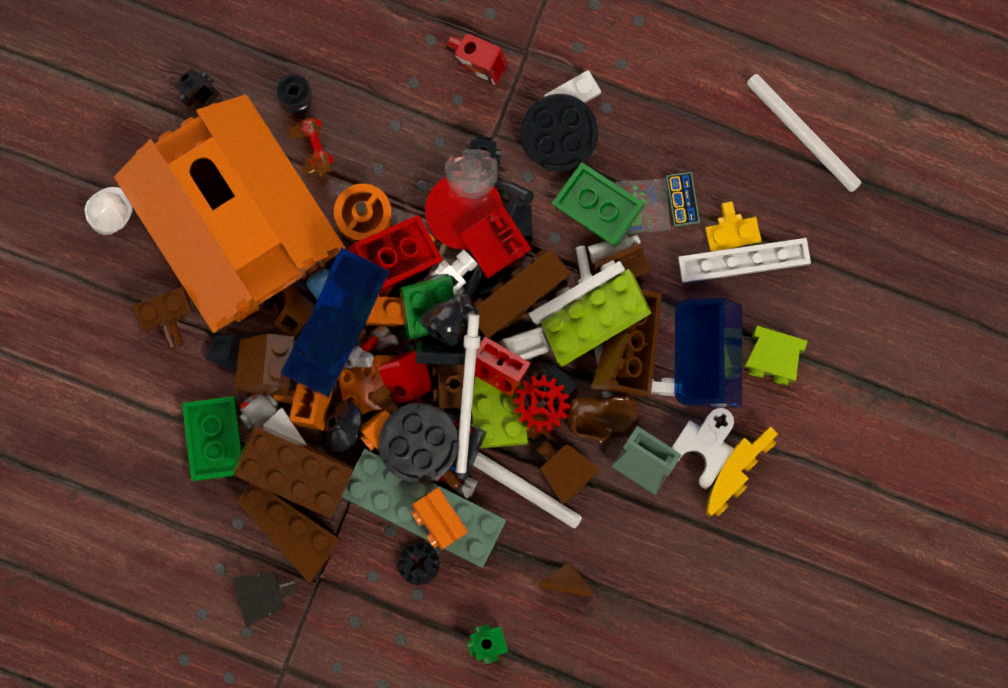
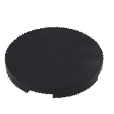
M551 94L536 101L526 112L521 125V140L527 155L539 166L551 171H568L577 168L581 162L584 163L595 150L598 141V124L592 110L582 100L568 94Z
M411 403L396 409L383 423L378 438L379 453L387 469L399 479L411 483L425 482L443 475L453 464L459 446L457 431L452 420L441 409L427 403Z

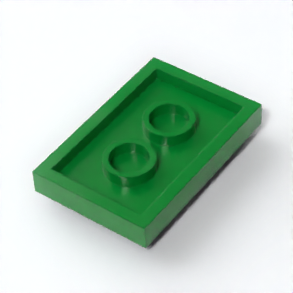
M582 162L551 203L553 207L613 247L617 246L645 207L642 201Z
M235 396L182 403L191 481L234 476L233 470L242 453Z

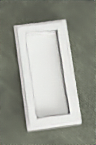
M542 326L499 341L502 347L525 360L552 350Z

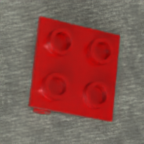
M504 206L493 211L459 234L487 278L532 250Z

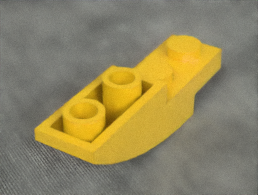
M769 427L753 444L744 438L734 448L711 487L706 507V514L709 517L714 513L719 516L729 506L726 501L732 495L737 498L747 488L744 483L749 478L742 470L745 469L748 472L758 462L755 457L761 451L766 454L777 443L774 438L778 433L772 427Z

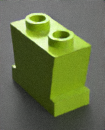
M757 326L751 338L756 340L743 369L749 370L748 374L754 377L763 378L764 375L773 377V382L788 386L789 382L794 383L797 377L799 353L801 354L805 351L807 340Z

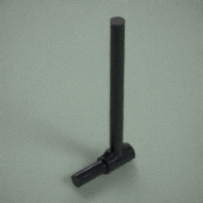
M491 175L488 179L496 188L506 193L507 200H509L506 211L512 219L519 206L522 207L530 204L534 198L533 191L514 182L505 181L495 175ZM479 264L463 294L471 296V300L485 274Z

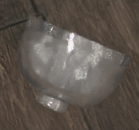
M478 149L462 151V156L456 159L454 155L451 156L445 163L448 185L460 197L469 199L483 197L491 192L497 182L498 167L496 158L494 157L493 159L489 152Z

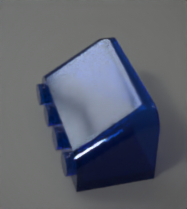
M726 298L683 300L677 305L675 309L674 393L677 401L681 404L727 409L742 408V304Z

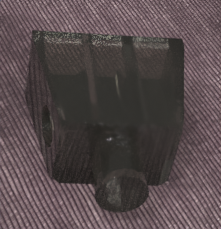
M276 572L231 578L246 627L252 626L287 608L284 597L298 593L294 578L279 582Z

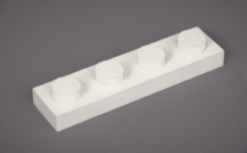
M614 261L606 263L600 268L602 271L594 276L588 274L579 279V285L572 289L566 287L555 294L556 298L549 302L543 300L534 305V311L529 313L531 319L535 324L539 325L543 320L626 271L625 267L620 261L617 263Z

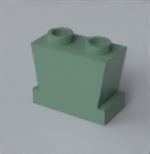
M637 426L611 467L656 495L666 476H669L682 454Z

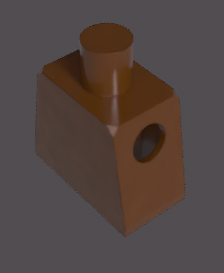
M547 440L537 450L546 461L539 471L563 505L600 471L596 465L568 444L558 451Z

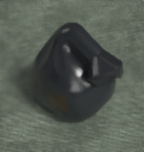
M462 294L430 306L420 317V324L437 341L451 347L462 341L464 335L467 334L469 314L477 315L479 310L473 306L471 296Z

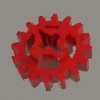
M543 375L540 381H537L536 377L532 376L531 384L525 380L521 383L524 390L516 389L515 394L519 398L513 399L512 404L518 405V408L513 411V414L521 415L518 420L519 424L524 421L528 423L526 430L534 426L536 427V433H540L542 427H544L548 433L551 431L552 424L556 428L561 425L558 418L562 420L567 418L563 410L570 408L569 404L564 403L569 398V394L561 393L564 386L556 387L555 378L549 383L546 382V375ZM537 388H546L549 391L542 392L539 391ZM525 395L529 400V407L527 410H525L524 408ZM556 398L558 401L557 413H555L553 408V401ZM544 400L546 405L544 408L540 407L538 409L536 407L537 402ZM533 417H543L545 421H537Z

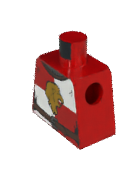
M468 33L464 36L463 40L451 36L447 42L446 50L455 54L454 56L459 66L491 84L497 85L508 65L502 48Z

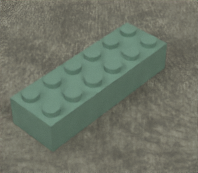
M364 449L343 492L342 498L429 541L426 535L430 532L425 524L418 525L411 514L415 510L412 505L439 486L430 481L411 483L399 479L387 469L380 456ZM439 487L469 532L445 548V550L483 568L506 520Z

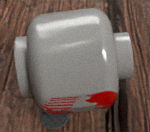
M253 393L241 403L240 411L242 415L239 418L248 429L254 427L255 423L263 425L277 412L279 405L270 394Z

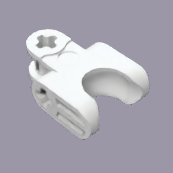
M724 408L713 410L706 417L701 427L689 420L671 447L682 455L692 451L702 456L705 467L699 478V485L705 490L711 486L734 450L733 447L723 442L734 424L732 414ZM720 416H723V423L726 424V426L716 428V421L714 420V417L719 418Z

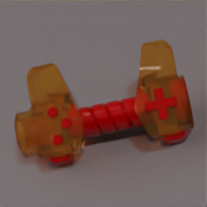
M316 117L301 121L300 124L290 128L288 132L291 138L294 139L309 138L313 153L301 166V171L303 173L316 171L318 176H324L333 172L332 163L334 159L329 152L323 151L318 137V133L322 130V123Z

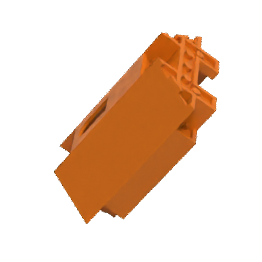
M247 94L197 109L196 111L199 115L197 118L190 117L180 124L181 128L173 133L168 131L158 138L159 141L155 144L150 138L114 176L212 333L217 332L234 320L238 323L260 310L259 304L300 278H303L304 281L307 280L316 271L326 268L325 263L346 250L344 244ZM200 158L210 159L216 165L235 197L214 210L211 209L190 175L191 165Z

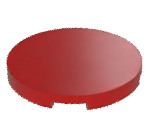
M469 172L454 173L441 179L430 191L425 205L426 222L431 233L441 244L454 250L462 251L464 249L468 251V247L459 234L502 207L503 203L495 186L484 177Z

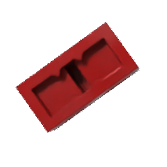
M484 337L476 351L474 376L512 397L522 382L530 362Z

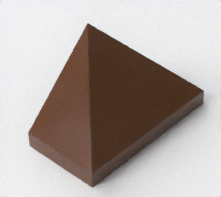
M568 562L539 583V588L592 597V590L571 562Z

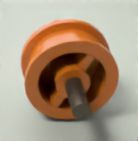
M355 184L346 188L338 196L334 205V219L340 233L347 240L356 243L389 228L392 222V210L387 196L379 188L370 184Z

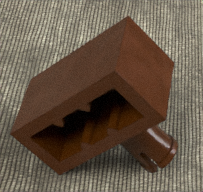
M183 287L132 305L143 332L149 333L162 328L169 350L176 348L173 337L179 347L185 344L177 322L194 316V312Z
M431 364L432 376H436L437 387H432L433 403L437 402L439 409L461 408L465 365Z

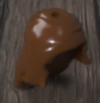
M622 394L610 397H576L569 402L570 408L566 410L567 418L565 422L569 431L576 437L591 439L602 444L611 435L628 432L629 429L634 427L635 421L638 418V406L635 398Z

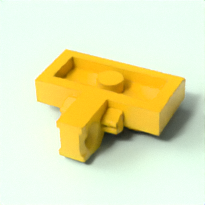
M733 202L722 203L721 211L723 217L718 218L719 225L705 227L710 252L741 248L762 242L756 217L742 220L741 214L735 215Z

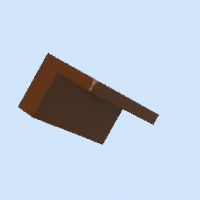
M641 243L602 259L593 265L595 275L601 272L600 268L610 261L615 263L620 261L626 270L629 269L633 273L635 279L651 273L649 264L643 254Z

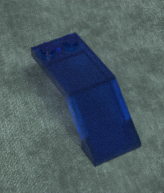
M341 247L329 270L328 278L317 303L280 375L329 398L365 328L390 271Z

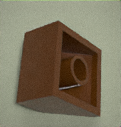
M264 334L240 339L234 391L287 396L294 337Z

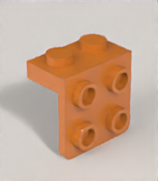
M396 355L374 356L370 367L347 368L341 365L342 368L337 374L342 400L356 404L361 414L385 409L384 407L380 408L379 405L375 406L369 397L384 385L377 366L396 357ZM405 402L395 405L400 408L405 405Z

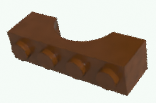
M289 285L268 299L275 310L274 324L286 335L293 336L294 340L309 328V324L314 322L321 311L292 285Z

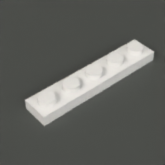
M807 238L678 257L682 284L811 264Z

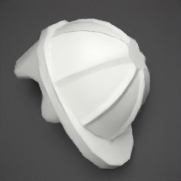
M108 187L95 193L87 201L84 211L86 221L94 231L103 235H111L126 225L133 207L122 189Z

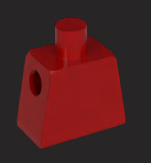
M416 350L399 354L377 366L384 384L392 392L390 395L393 397L392 401L394 404L406 401L407 404L424 403L422 395L432 390L427 364L416 363Z

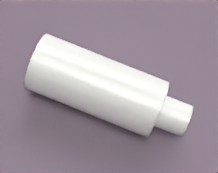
M625 234L616 247L603 241L587 248L591 261L594 264L639 244L640 239L638 235L629 237L628 234Z

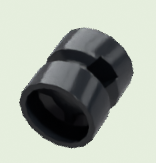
M288 74L279 81L277 96L282 108L291 114L306 112L313 101L308 81L298 74Z

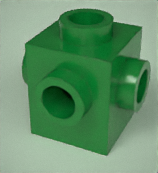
M489 624L474 628L475 634L470 635L471 640L466 641L470 656H476L477 661L483 659L484 664L498 661V655L508 652L501 626L490 629ZM484 639H489L492 642L489 649H484L481 646Z

